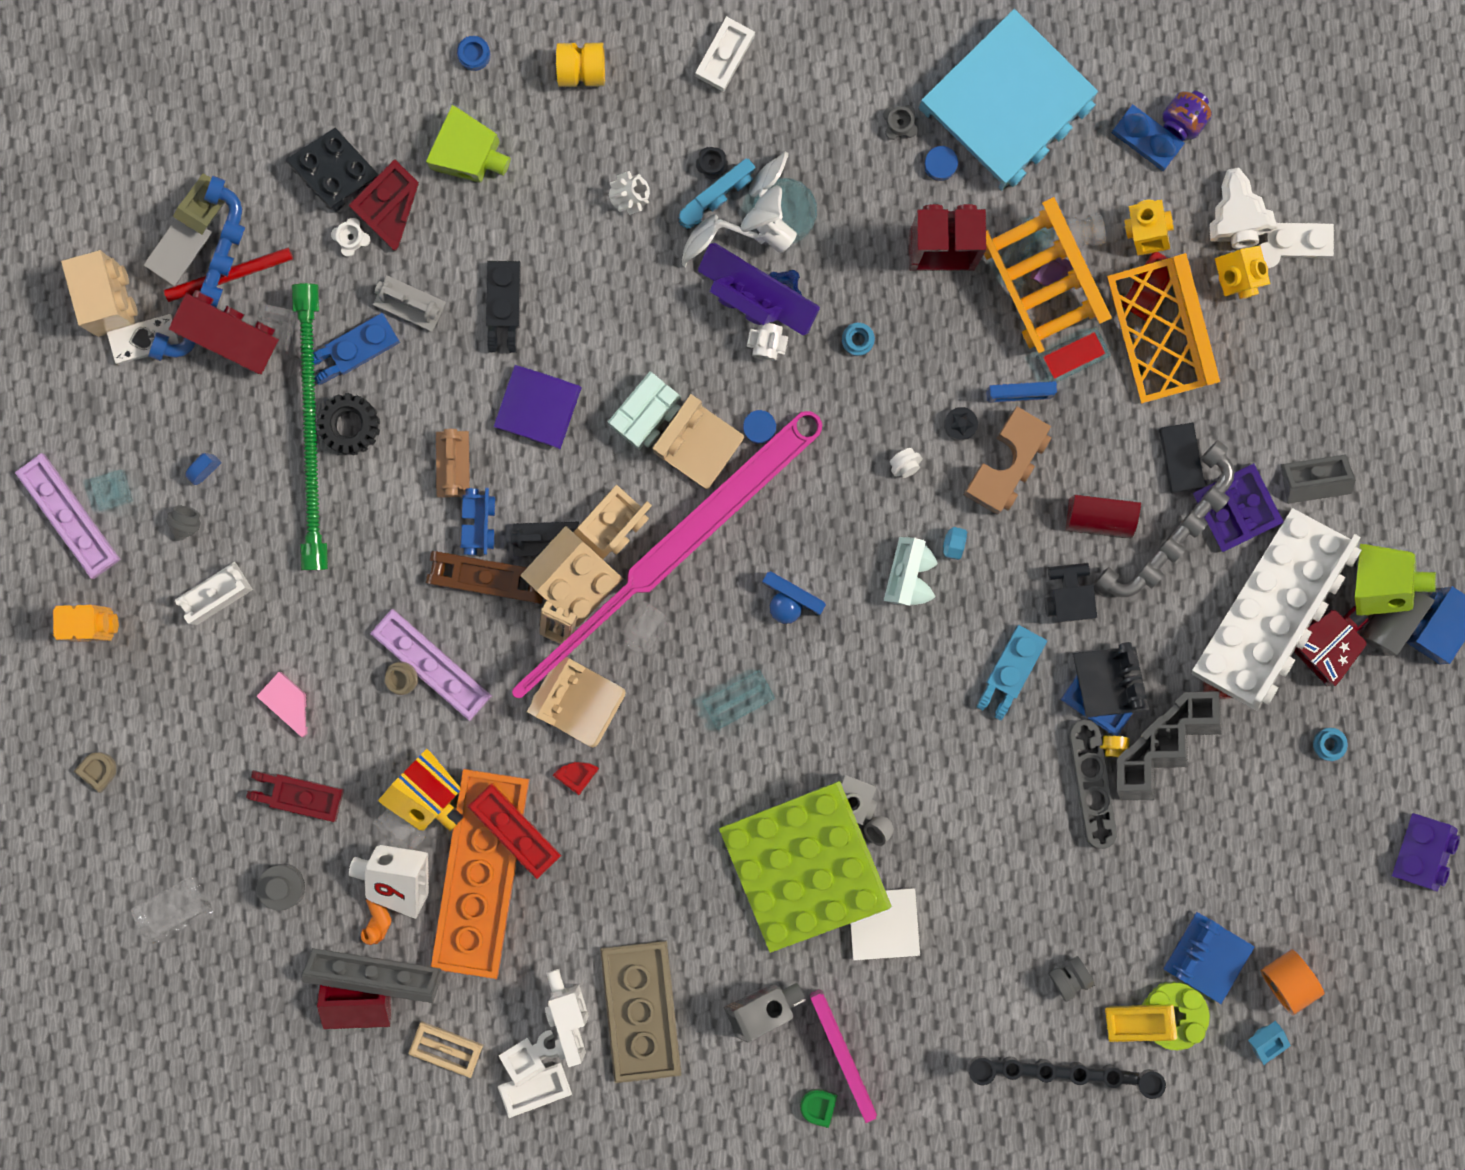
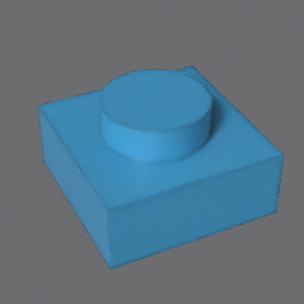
M1276 1021L1258 1029L1254 1036L1248 1040L1255 1055L1263 1065L1291 1046L1284 1030Z

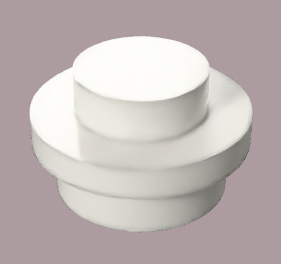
M912 448L902 450L890 460L892 465L891 472L894 476L902 475L903 478L913 475L920 468L921 455L915 453Z

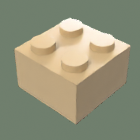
M101 250L61 261L79 326L99 337L106 335L108 331L135 324L134 316L138 315L134 299L127 295L125 285L129 284V278L123 265H119L114 258H110Z
M566 526L520 575L548 602L553 603L552 605L556 609L558 607L565 609V617L568 618L571 612L576 614V627H579L623 579Z

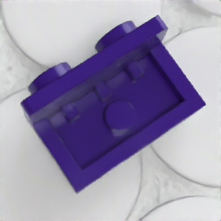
M1412 813L1392 876L1438 892L1439 887H1444L1449 877L1450 868L1446 867L1449 856L1456 853L1460 843V836L1457 835L1458 829L1450 824Z

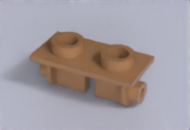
M444 429L443 432H436L437 498L462 497V495H465V489L470 488L469 431Z

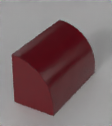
M1074 495L1069 498L1065 531L1131 539L1137 529L1141 502Z
M320 985L317 1009L323 1029L390 1027L391 996Z

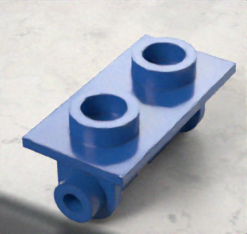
M466 488L465 495H462V519H475L474 525H462L460 548L464 549V555L471 556L477 555V549H483L484 556L487 557V549H494V529H488V516H495V496H489V488H485V495H479V489Z

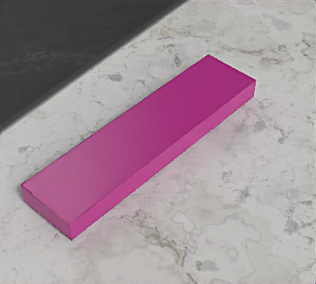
M819 989L810 993V999L865 1123L877 1119L875 1108L823 991Z

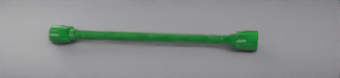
M299 283L292 285V312L298 313V320L301 323L300 336L302 337H300V340L302 341L300 342V348L302 350L300 352L302 353L301 357H303L301 358V365L303 366L301 367V370H303L301 371V374H303L301 382L303 383L302 391H304L302 392V399L304 400L302 401L304 404L302 405L304 408L302 411L304 412L303 421H305L303 422V425H305L303 426V429H305L303 431L305 434L303 435L305 438L303 441L305 442L304 454L306 455L304 456V459H306L304 460V463H306L304 471L306 472L305 480H307L305 481V484H307L305 486L307 489L305 490L307 493L305 494L307 497L305 500L308 506L306 507V510H308L306 511V514H308L306 515V518H308L306 520L308 523L306 524L308 527L306 530L308 532L305 535V544H300L301 570H328L327 543H322V535L318 532L320 530L318 527L320 526L318 523L320 522L318 519L320 516L318 515L319 507L317 506L319 505V502H317L319 501V498H317L319 496L317 494L319 492L317 489L318 477H316L318 475V469L316 468L318 467V464H316L318 462L316 460L318 458L316 456L317 447H315L317 446V443H315L317 442V435L315 434L317 433L315 430L317 427L315 426L316 413H314L316 412V409H314L316 408V405H314L316 397L314 396L315 388H313L315 387V380L313 379L315 378L313 375L315 368L313 367L314 358H312L314 357V354H312L314 353V346L312 345L314 344L312 341L314 338L312 337L313 324L311 323L315 320L314 312H319V286L312 283Z

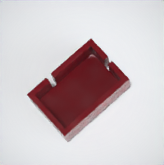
M938 204L925 205L923 209H918L909 231V271H975L986 251V209H977V206L973 204L958 205L955 211L943 209V206Z

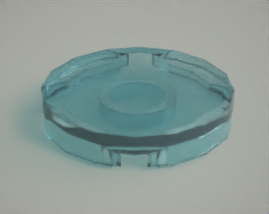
M779 178L768 190L776 185L782 188V221L797 233L793 243L804 239L813 228L817 218V202L811 190L802 182L791 178ZM759 194L754 199L752 209L760 198Z

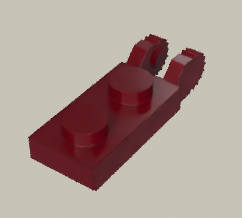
M256 770L252 771L251 778L259 782H269L275 785L272 795L264 794L257 790H249L246 795L247 799L270 804L269 807L331 822L337 821L344 789L283 774L274 775Z

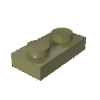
M204 173L177 207L173 215L174 218L203 235L225 204L220 199L217 205L204 201L211 181V177Z

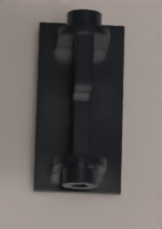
M579 521L513 523L511 544L513 545L514 557L538 556L565 526L574 532L579 526Z

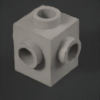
M843 774L841 785L847 799L856 797L857 804L851 809L857 823L863 825L865 818L871 820L875 811L877 801L872 800L877 787Z

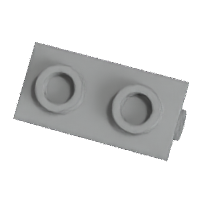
M386 275L384 282H378L374 292L377 294L373 303L374 306L433 332L446 305L445 301Z

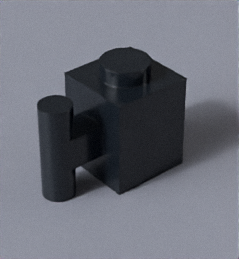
M1089 563L1048 567L1049 580L1062 579L1063 588L1050 590V597H1045L1047 617H1052L1053 624L1097 618L1094 585L1078 586L1077 577L1090 576Z

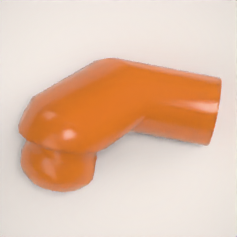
M367 899L365 901L372 917L366 928L362 929L361 939L367 945L378 944L384 939L391 925V917L387 907Z

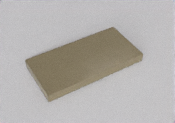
M667 940L600 948L614 1082L622 1083L681 1076Z

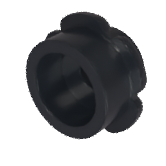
M717 147L702 149L699 152V159L696 160L698 172L703 173L708 179H715L719 174H724L728 168L725 152ZM710 160L715 161L713 166L709 165Z

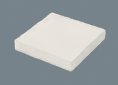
M915 888L886 889L885 891L892 905L889 910L850 923L853 960L920 956Z

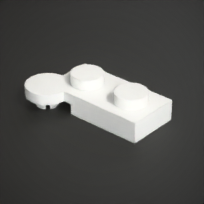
M1276 223L1277 228L1265 234L1266 243L1259 245L1261 246L1268 269L1276 266L1281 257L1330 259L1334 256V224Z

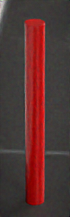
M287 247L232 266L228 277L220 276L218 285L293 260L291 251ZM206 276L165 289L164 294L167 301L172 302L183 298L186 292L191 295L194 294L195 290L200 292Z

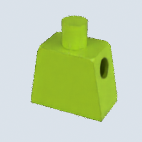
M452 105L426 163L433 171L481 183L487 169L504 176L509 168L511 158L496 151L500 141L495 132Z
M1360 544L1362 551L1359 554L1355 590L1357 615L1410 611L1414 608L1415 592L1436 591V572H1416V555L1414 553Z

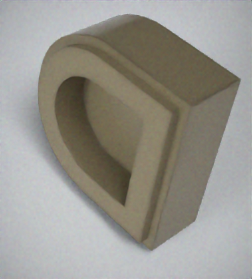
M92 753L84 758L74 772L98 793H101L115 777L116 763L106 753Z

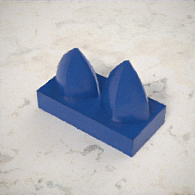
M1133 104L1111 132L1161 171L1166 169L1185 144Z

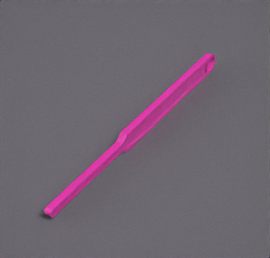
M804 411L792 419L628 570L627 584L512 689V695L515 698H522L635 593H649L820 435L822 431L820 417L814 412ZM801 417H811L816 422L817 430L813 436L805 437L797 430V422Z

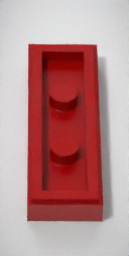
M493 783L467 806L536 879L562 856Z

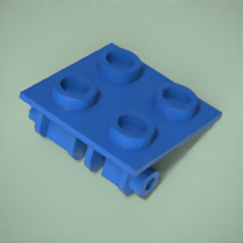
M1196 912L1163 969L1222 1004L1255 946L1231 933L1213 920Z

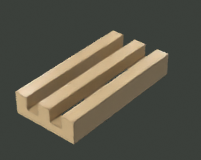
M546 601L541 610L540 635L562 644L575 632L577 615L571 612L567 618L564 616L565 609L558 607L556 612L552 611L553 603ZM551 620L555 621L553 632L549 630ZM563 625L565 626L564 637L561 636L563 631Z
M421 1021L408 1054L471 1078L483 1044ZM426 1032L471 1049L473 1054L424 1037L423 1033ZM421 1043L468 1061V1067L418 1049L419 1044Z

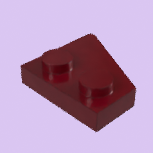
M394 159L349 204V207L393 251H396L399 248L419 182Z

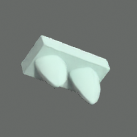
M899 537L884 601L910 606L924 604L935 598L931 588L917 577L918 572L927 571L938 564L932 551L925 546L926 541L917 538Z

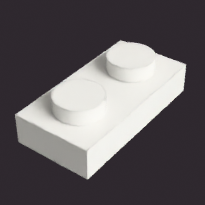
M726 16L695 72V77L724 92L754 39L755 31Z

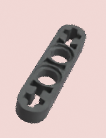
M1079 720L1071 725L1068 738L1084 834L1091 846L1098 849H1106L1114 844L1117 838V830L1104 751L1100 749V745H1102L1101 733L1094 722ZM1082 725H1085L1086 730H1092L1093 736L1087 740L1088 747L1094 748L1096 746L1097 753H1084L1078 756L1077 750L1084 749L1083 740L1076 738V733L1081 732ZM1087 758L1095 759L1099 766L1097 774L1093 777H1086L1081 772V764ZM1098 791L1103 795L1104 804L1100 809L1092 810L1087 806L1086 798L1090 792ZM1107 813V819L1100 818L1102 828L1109 830V835L1104 836V842L1100 843L1098 838L1092 836V832L1098 829L1097 821L1091 820L1089 822L1088 816H1100Z

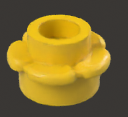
M1103 736L1100 749L1105 750L1106 757L1118 758L1126 749H1129L1130 738Z

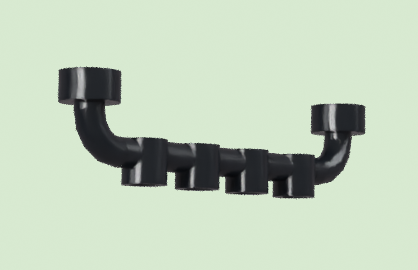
M976 1056L971 1059L967 1067L971 1080L981 1086L990 1084L996 1074L1004 1075L1010 1080H1016L1020 1076L1037 1077L1045 1083L1051 1082L1054 1079L1071 1080L1076 1085H1084L1087 1082L1105 1083L1110 1088H1117L1121 1084L1135 1085L1139 1092L1149 1099L1159 1098L1166 1089L1164 1077L1155 1070L1147 1069L1141 1073L1121 1071L1111 1064L1104 1066L1102 1069L1087 1068L1080 1062H1073L1069 1066L1053 1065L1046 1059H1041L1034 1064L1020 1063L1015 1057H1006L1002 1061L990 1060L985 1056ZM1010 1063L1017 1064V1069L1014 1073L1006 1072V1067ZM1043 1066H1050L1049 1074L1041 1076L1040 1069ZM1078 1068L1083 1069V1076L1075 1079L1073 1077L1074 1071ZM1116 1071V1079L1107 1081L1108 1073Z

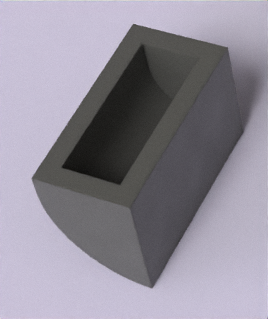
M1415 592L1414 608L1412 610L1374 614L1360 636L1367 644L1383 655H1398L1435 600L1423 592Z

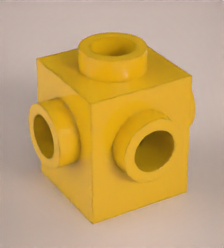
M1150 199L1143 200L1136 205L1129 206L1130 219L1124 220L1127 239L1133 238L1137 255L1170 250L1168 231L1174 230L1171 210L1164 211L1162 199L1156 201Z
M1261 246L1240 249L1215 258L1219 283L1223 289L1224 296L1238 294L1239 299L1252 297L1259 294L1258 288L1270 284L1268 266L1264 261Z

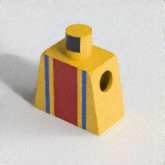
M428 749L392 783L378 800L383 806L422 831L435 818L451 831L464 817L450 804L453 798L460 792V786Z

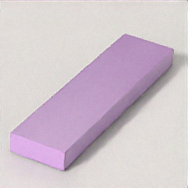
M39 454L15 472L91 579H95L121 560L45 454Z
M391 609L370 633L399 660L411 664L415 668L417 675L469 721L473 719L492 697L489 692L394 609Z

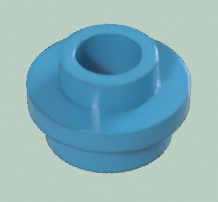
M864 323L849 325L842 335L844 349L854 356L867 354L875 342L872 329ZM860 334L864 338V343L862 345H855L852 342V337Z
M1324 728L1314 737V751L1323 760H1338L1347 751L1348 743L1346 736L1336 728ZM1328 738H1332L1335 742L1334 748L1330 751L1324 745Z

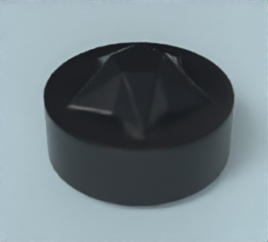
M957 407L951 410L944 421L945 432L951 439L956 441L968 440L975 434L978 428V419L975 413L966 407Z

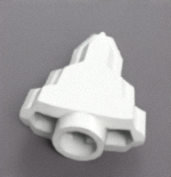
M1238 167L1227 170L1221 186L1223 200L1215 207V220L1210 223V241H1231L1232 248H1249L1259 243L1258 236L1276 229L1277 224L1273 211L1265 209L1262 197L1252 193L1250 181Z

